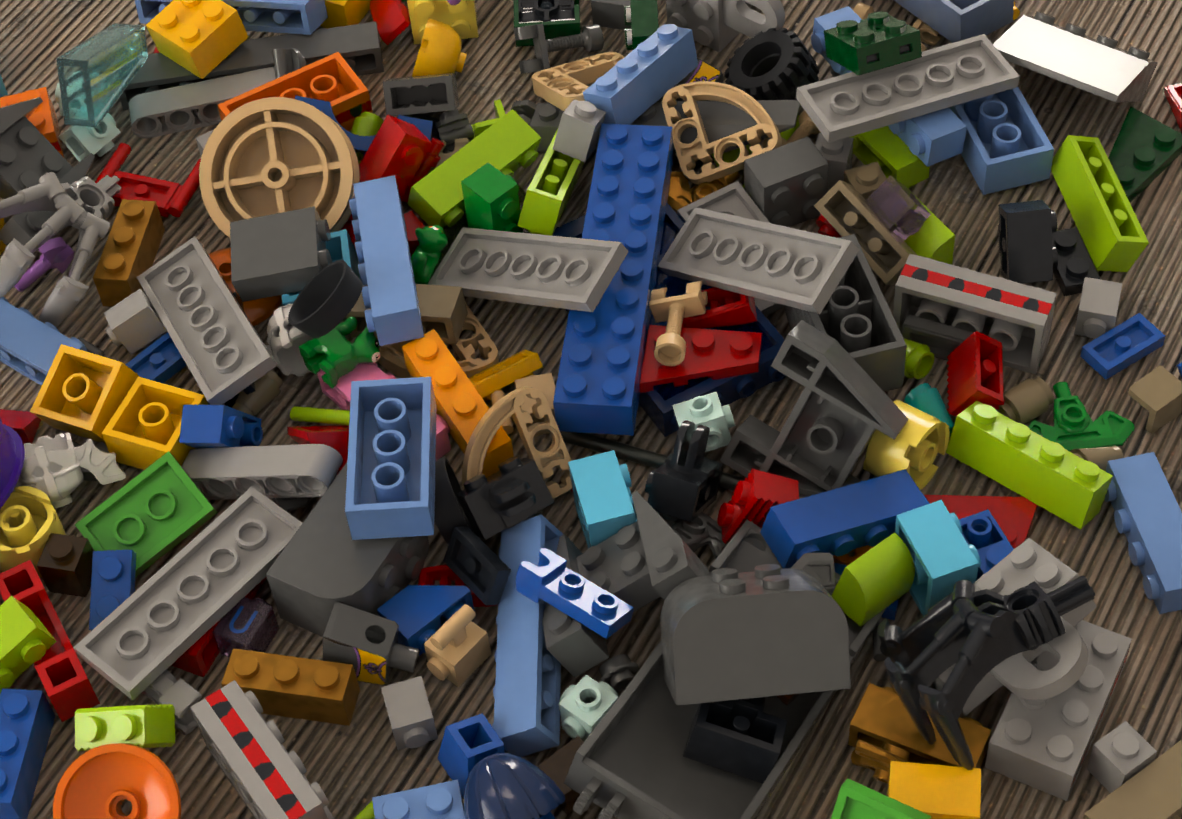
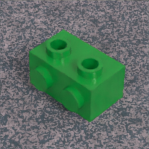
M486 163L461 181L468 228L523 233V228L517 226L521 209L518 195L519 186L513 177L504 175L490 163Z

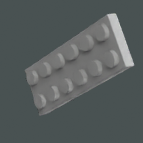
M982 34L923 51L921 58L860 76L850 72L797 87L796 99L827 142L830 143L1018 87L1020 76L987 36Z
M695 207L657 267L665 275L692 282L703 281L702 284L821 314L859 249L850 240Z
M463 227L434 272L428 285L462 287L463 294L466 297L593 312L629 251L621 242Z
M196 236L137 276L139 283L210 405H222L231 400L239 392L277 366Z
M250 487L73 647L77 656L130 699L134 700L266 577L267 571L302 525V522L255 488Z

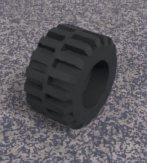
M770 28L764 33L761 31L756 33L753 38L745 40L744 44L734 51V56L727 63L729 68L725 70L726 84L746 92L755 100H797V87L815 83L819 80L817 76L819 67L796 33L788 31L787 28H780L779 30Z

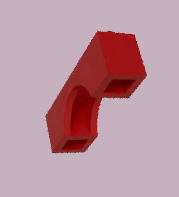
M31 559L0 573V594L4 602L12 595L34 612L57 641L46 651L40 660L34 662V667L61 722L74 717L77 709L92 708L100 704Z

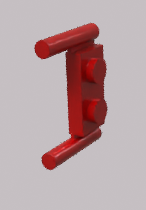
M120 143L95 183L99 182L106 175L111 178L115 175L120 179L117 184L122 187L121 191L112 197L115 201V206L120 207L122 199L156 201L160 216L168 217L171 214L174 217H180L200 185L199 167L201 159L197 161L184 184L180 185L175 182L119 171L132 151L128 144Z

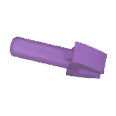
M62 237L50 239L38 248L41 252L40 259L28 268L14 286L18 291L23 292L49 269L57 268L62 274L66 271L73 259L74 251L65 243Z

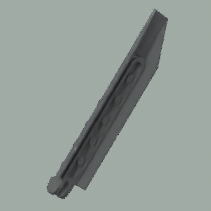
M516 100L511 110L513 109L542 137L537 152L546 153L559 127L564 111L551 103L535 104L530 100ZM757 100L770 115L779 133L796 126L801 107L797 100ZM677 101L675 109L681 114L682 119L688 118L682 108V104L685 101ZM696 101L709 143L757 125L756 121L749 114L734 105L720 101ZM662 102L654 103L630 125L668 126ZM694 127L686 128L681 133V142L684 144L692 143L697 138V129ZM766 134L762 135L761 140L768 136ZM747 141L743 142L745 146L749 145ZM598 143L596 149L592 153H597ZM673 144V153H676V150H675V147H674V144ZM730 146L726 148L724 153L738 149L739 147Z

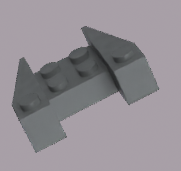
M40 97L0 108V197L2 199L17 195L20 190L40 184V177L49 172H54L60 183L68 182L70 185L86 175L95 158L91 153L76 166L72 167L37 130L28 118L43 102ZM31 211L15 214L0 229V240L7 246L15 238L24 246L41 230L42 224L55 212Z
M801 320L788 333L771 365L774 369L805 386L781 432L750 414L735 431L720 462L745 477H748V473H751L752 469L796 479L798 480L799 493L811 496L861 482V480L852 476L851 472L876 429L895 440L907 423L908 418L836 339Z
M637 490L631 493L637 516L636 522L621 528L616 534L598 545L588 548L584 553L563 534L559 537L556 551L557 555L567 560V568L579 573L587 580L634 607L633 612L659 597L665 600L669 593L685 580L709 575L708 568ZM546 602L542 619L546 649L574 678L609 658L606 638Z

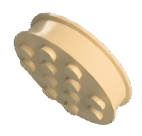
M268 97L254 100L229 113L216 126L208 138L199 167L200 191L204 205L217 227L229 238L230 222L315 206L321 220H327L330 233L340 231L351 216L349 199L355 198L353 184L360 182L358 158L344 130L333 119L314 106L286 97Z

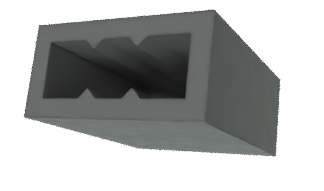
M456 73L394 78L383 81L386 116L456 110L459 107Z
M315 206L230 222L231 281L242 302L302 291L317 273L332 263L330 252L326 249V241L331 239L329 225L326 219L321 220Z

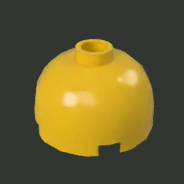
M428 18L412 77L455 73V71L462 73L467 53L461 52L462 40L451 26Z

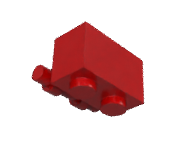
M387 115L359 164L360 181L364 182L395 175L400 198L407 203L411 187L425 177L431 167L437 166L441 159L439 153L444 143L434 137L430 141L415 125Z

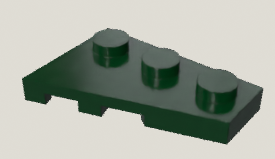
M1130 107L1108 157L1129 202H1132L1182 153V134Z

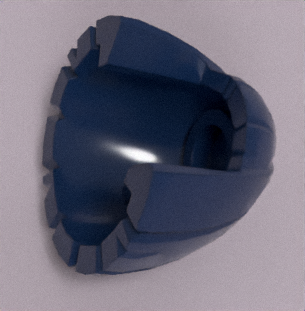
M496 753L479 761L470 771L464 791L465 819H539L565 802L566 797L549 776L529 761L509 753Z

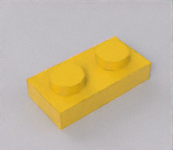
M524 349L470 377L469 380L483 400L488 401L491 400L490 396L493 392L502 391L501 388L511 383L515 384L517 379L534 375L533 372L542 368L543 364L538 353Z

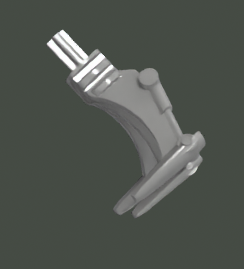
M49 172L40 177V184L20 190L17 195L0 201V219L31 211L55 212L42 224L41 230L24 246L15 238L6 246L0 258V298L4 297L19 282L28 268L32 266L35 258L33 253L55 234L68 226L79 229V239L68 277L64 275L57 281L55 288L43 307L39 321L43 323L50 322L57 327L74 310L81 299H84L89 289V286L78 282L86 260L91 257L98 237L104 238L110 227V222L106 221V219L114 210L115 201L112 197L122 189L117 184L120 180L117 176L114 175L111 178L106 175L97 183L88 176H84L69 185L68 182L60 183L56 174Z

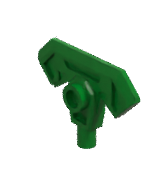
M1058 382L1053 386L1056 397L1053 403L1054 427L1036 420L1032 421L1028 426L1033 432L1050 441L1059 443L1069 452L1072 449L1123 446L1135 430L1134 424L1130 420L1108 410L1093 422L1079 397L1071 395L1068 383Z

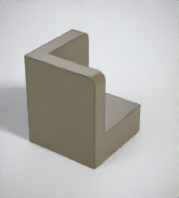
M1161 365L1129 387V396L1149 411L1146 430L1151 434L1182 413V382Z

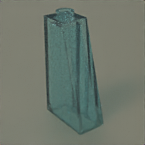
M114 23L56 58L64 123L66 125L97 127L148 58L145 25Z

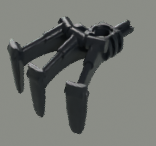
M1083 575L1047 594L1035 581L1015 590L1010 595H1000L988 589L975 592V586L972 582L959 580L954 584L952 593L929 608L928 614L904 631L896 625H890L887 619H884L879 624L880 651L883 655L887 656L884 662L886 677L892 684L919 733L927 743L933 745L936 741L935 732L929 719L930 716L955 761L961 767L972 770L974 767L972 755L958 721L961 711L972 691L988 672L1005 659L1020 652L1035 650L1040 645L1046 644L1054 638L1065 634V628L1060 616L1095 599V593ZM956 663L941 691L929 687L944 671Z

